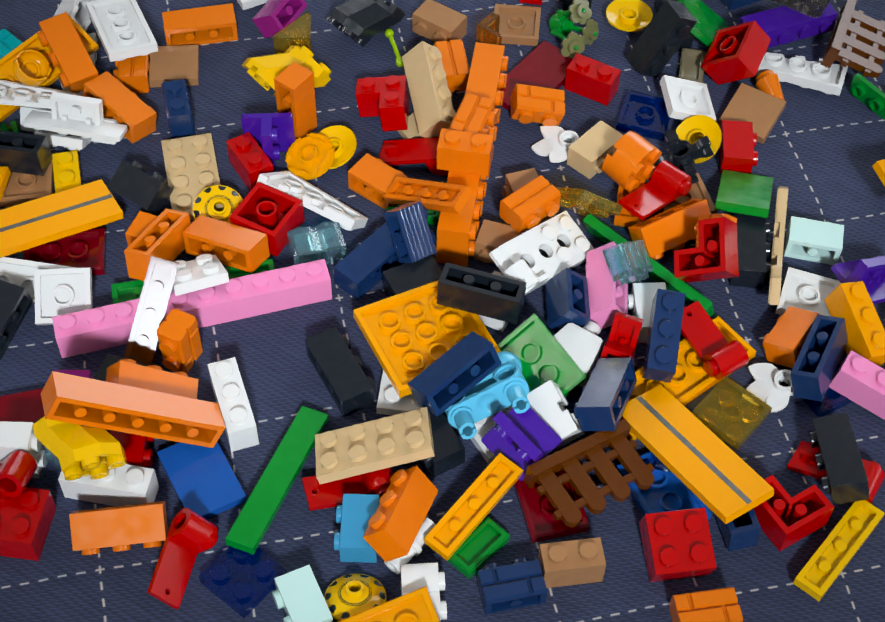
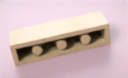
M421 41L403 55L402 60L419 135L424 138L440 137L441 128L449 129L456 112L452 105L451 92L448 88L446 72L441 59L442 54L436 46Z

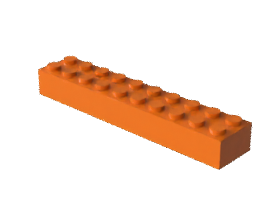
M476 42L465 94L469 93L477 95L479 98L492 99L495 102L494 111L498 113L495 123L497 124L500 122L501 109L498 106L503 105L504 91H500V89L506 88L507 74H504L503 71H507L509 56H504L505 46ZM489 126V135H494V142L497 138L498 127ZM449 171L447 183L468 186L473 194L460 214L440 212L437 226V263L446 264L447 262L468 267L469 256H475L476 241L473 240L478 236L480 221L476 220L482 217L484 201L480 200L486 197L487 182H484V180H487L489 176Z

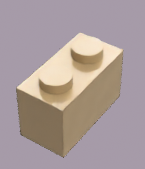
M600 120L569 146L567 165L588 179H591L595 174L602 172V164L608 154L613 156L616 148L613 146L623 134Z

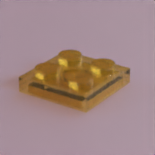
M556 187L561 194V207L568 209L574 207L577 209V213L583 216L593 214L601 218H608V215H620L622 209L620 204L584 189Z
M725 376L695 407L692 414L714 434L738 450L770 415L772 407Z

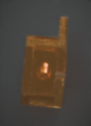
M492 12L477 23L476 42L502 45V35L499 34V15Z

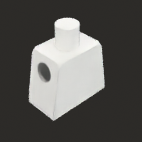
M592 321L585 324L583 328L574 323H567L554 335L588 377L580 385L582 388L587 384L591 370L595 368L600 358L603 340L598 337L601 329Z

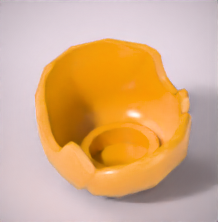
M32 49L20 51L13 61L12 68L15 77L22 84L30 87L45 83L52 71L48 59L41 52Z

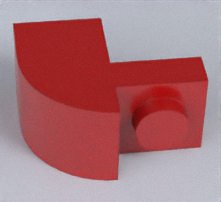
M617 311L608 341L603 347L601 358L632 357L633 360L644 319Z

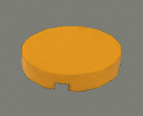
M319 133L306 134L307 137L303 139L299 137L290 145L286 153L285 161L289 171L303 180L320 177L328 171L335 159V149L330 140Z

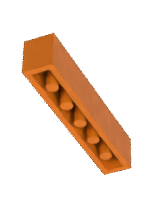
M54 371L51 372L41 392L45 419L209 448H214L226 428L219 404Z

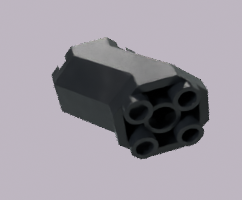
M345 0L331 8L326 20L337 27L343 34L350 36L355 42L364 47L374 35L399 23L405 16V13L388 0Z

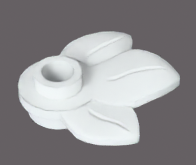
M540 126L544 139L532 145L531 149L539 156H549L551 163L563 162L567 160L569 146L579 139V136L576 132L565 131L559 126Z
M771 363L750 365L748 369L755 381L747 387L744 397L753 403H766L767 410L770 413L783 410L788 405L789 397L794 395L790 376L791 371L786 369L779 371ZM785 382L789 387H783L779 383Z

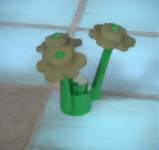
M573 0L569 10L559 9L550 18L549 27L551 35L557 36L562 40L561 54L564 57L574 58L577 53H582L585 50V45H592L599 35L598 22L589 19L592 16V11L587 0ZM574 23H580L581 25L586 23V26L582 28L575 26ZM573 30V31L580 32V33L583 34V36H582V35H578L576 32H571V31Z

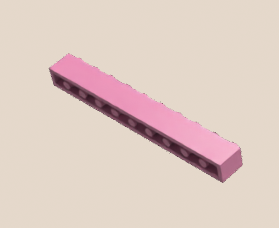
M325 259L229 279L228 283L175 296L172 291L164 321H166L165 318L169 312L176 308L195 316L198 328L331 300V278ZM139 299L52 317L55 338L61 357L66 358L127 344Z

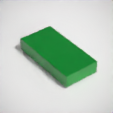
M487 517L457 549L448 562L470 579L510 540V534L491 518Z

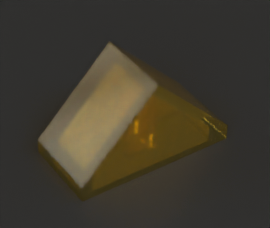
M305 13L273 35L275 54L285 53L290 46L297 45L300 47L304 45L312 52L310 13Z

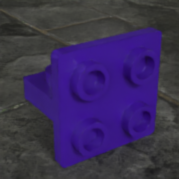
M242 114L243 134L250 132L272 162L273 170H275L276 160H280V152H287L290 145L295 141L293 114Z
M885 256L834 264L831 267L832 272L837 276L840 283L863 281L873 304L885 302Z
M512 408L506 415L500 411L492 418L497 424L481 439V442L495 456L501 453L523 470L522 476L518 479L519 481H523L529 465L547 457L562 443V439L531 408L524 413H516Z

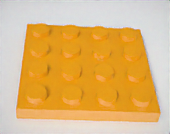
M439 280L353 310V317L399 398L412 394L407 383L472 331L490 341L496 352H501L478 314L437 304Z

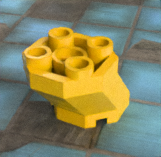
M298 45L290 46L285 53L250 57L242 64L243 68L248 69L247 73L267 91L270 88L275 91L274 78L293 62L308 68L314 73L315 88L324 87L331 80L329 77L331 70L322 62L318 64L312 58L314 54L304 45L302 47Z
M45 416L32 425L34 435L38 441L60 461L61 470L67 481L76 480L83 476H90L92 480L101 479L109 475L108 470L126 465L127 459L124 448L105 429L45 419Z

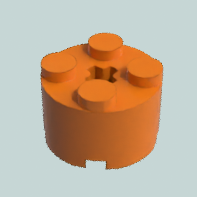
M629 131L613 146L616 148L613 156L609 154L606 156L601 170L622 188L631 193L639 187L640 181L643 178L648 180L652 176L656 168L654 163L660 158L662 152L638 133Z

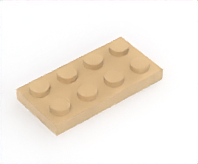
M211 133L161 140L168 186L174 188L170 195L172 210L189 213L190 220L194 219L193 204L198 194L210 186L221 185ZM217 204L214 206V209L222 211L224 206Z
M428 408L411 410L316 434V478L319 484L435 457Z

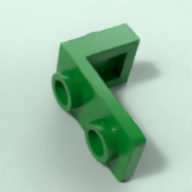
M859 73L854 75L849 92L885 120V94Z

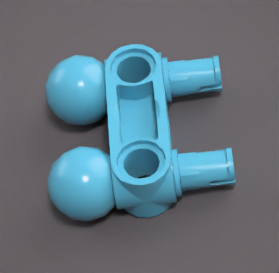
M497 352L502 364L444 411L449 423L453 428L458 429L463 439H471L477 434L474 423L511 405L516 413H524L530 408L527 398L530 389L522 374V364L520 359L512 352Z

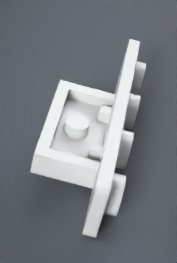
M53 92L50 96L52 113L33 110L23 121L24 127L33 128L34 130L72 134L83 138H97L107 142H120L128 131L127 125L104 122L102 99Z
M20 107L21 130L34 132V135L46 136L49 147L63 146L71 151H80L91 141L112 145L117 143L107 142L103 139L83 138L78 135L59 134L47 130L38 131L33 128L24 127L23 121L31 111L52 112L51 109ZM104 118V122L117 123L115 119Z

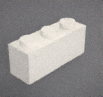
M235 357L207 364L212 389L221 410L231 452L259 445L257 426Z
M128 464L108 470L109 475L107 477L92 480L90 476H83L76 480L67 481L62 471L58 478L65 498L111 506L154 502L159 489L154 469Z

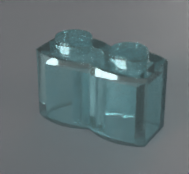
M323 222L315 227H297L287 232L288 247L294 265L325 259L326 264H330L346 257V244L338 222Z
M643 240L620 243L602 251L613 282L620 281L621 285L639 282L649 278L648 273L654 271Z

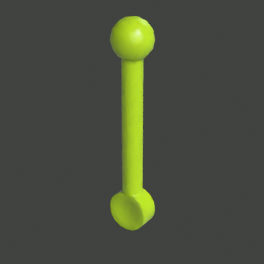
M387 29L385 36L389 38L396 56V65L403 67L402 57L393 38L394 31Z

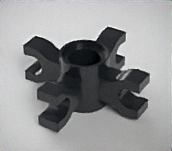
M675 129L666 132L665 134L669 141V154L660 156L654 163V166L657 167L663 160H667L691 176L692 184L699 182L695 173V160L714 155L710 147L711 142L707 136L702 137L691 145L686 140H680Z

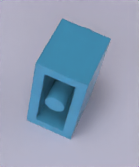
M343 494V504L337 505L336 523H341L340 532H335L334 550H339L340 562L377 563V552L367 543L363 535L369 526V519L375 514L380 505L379 495Z

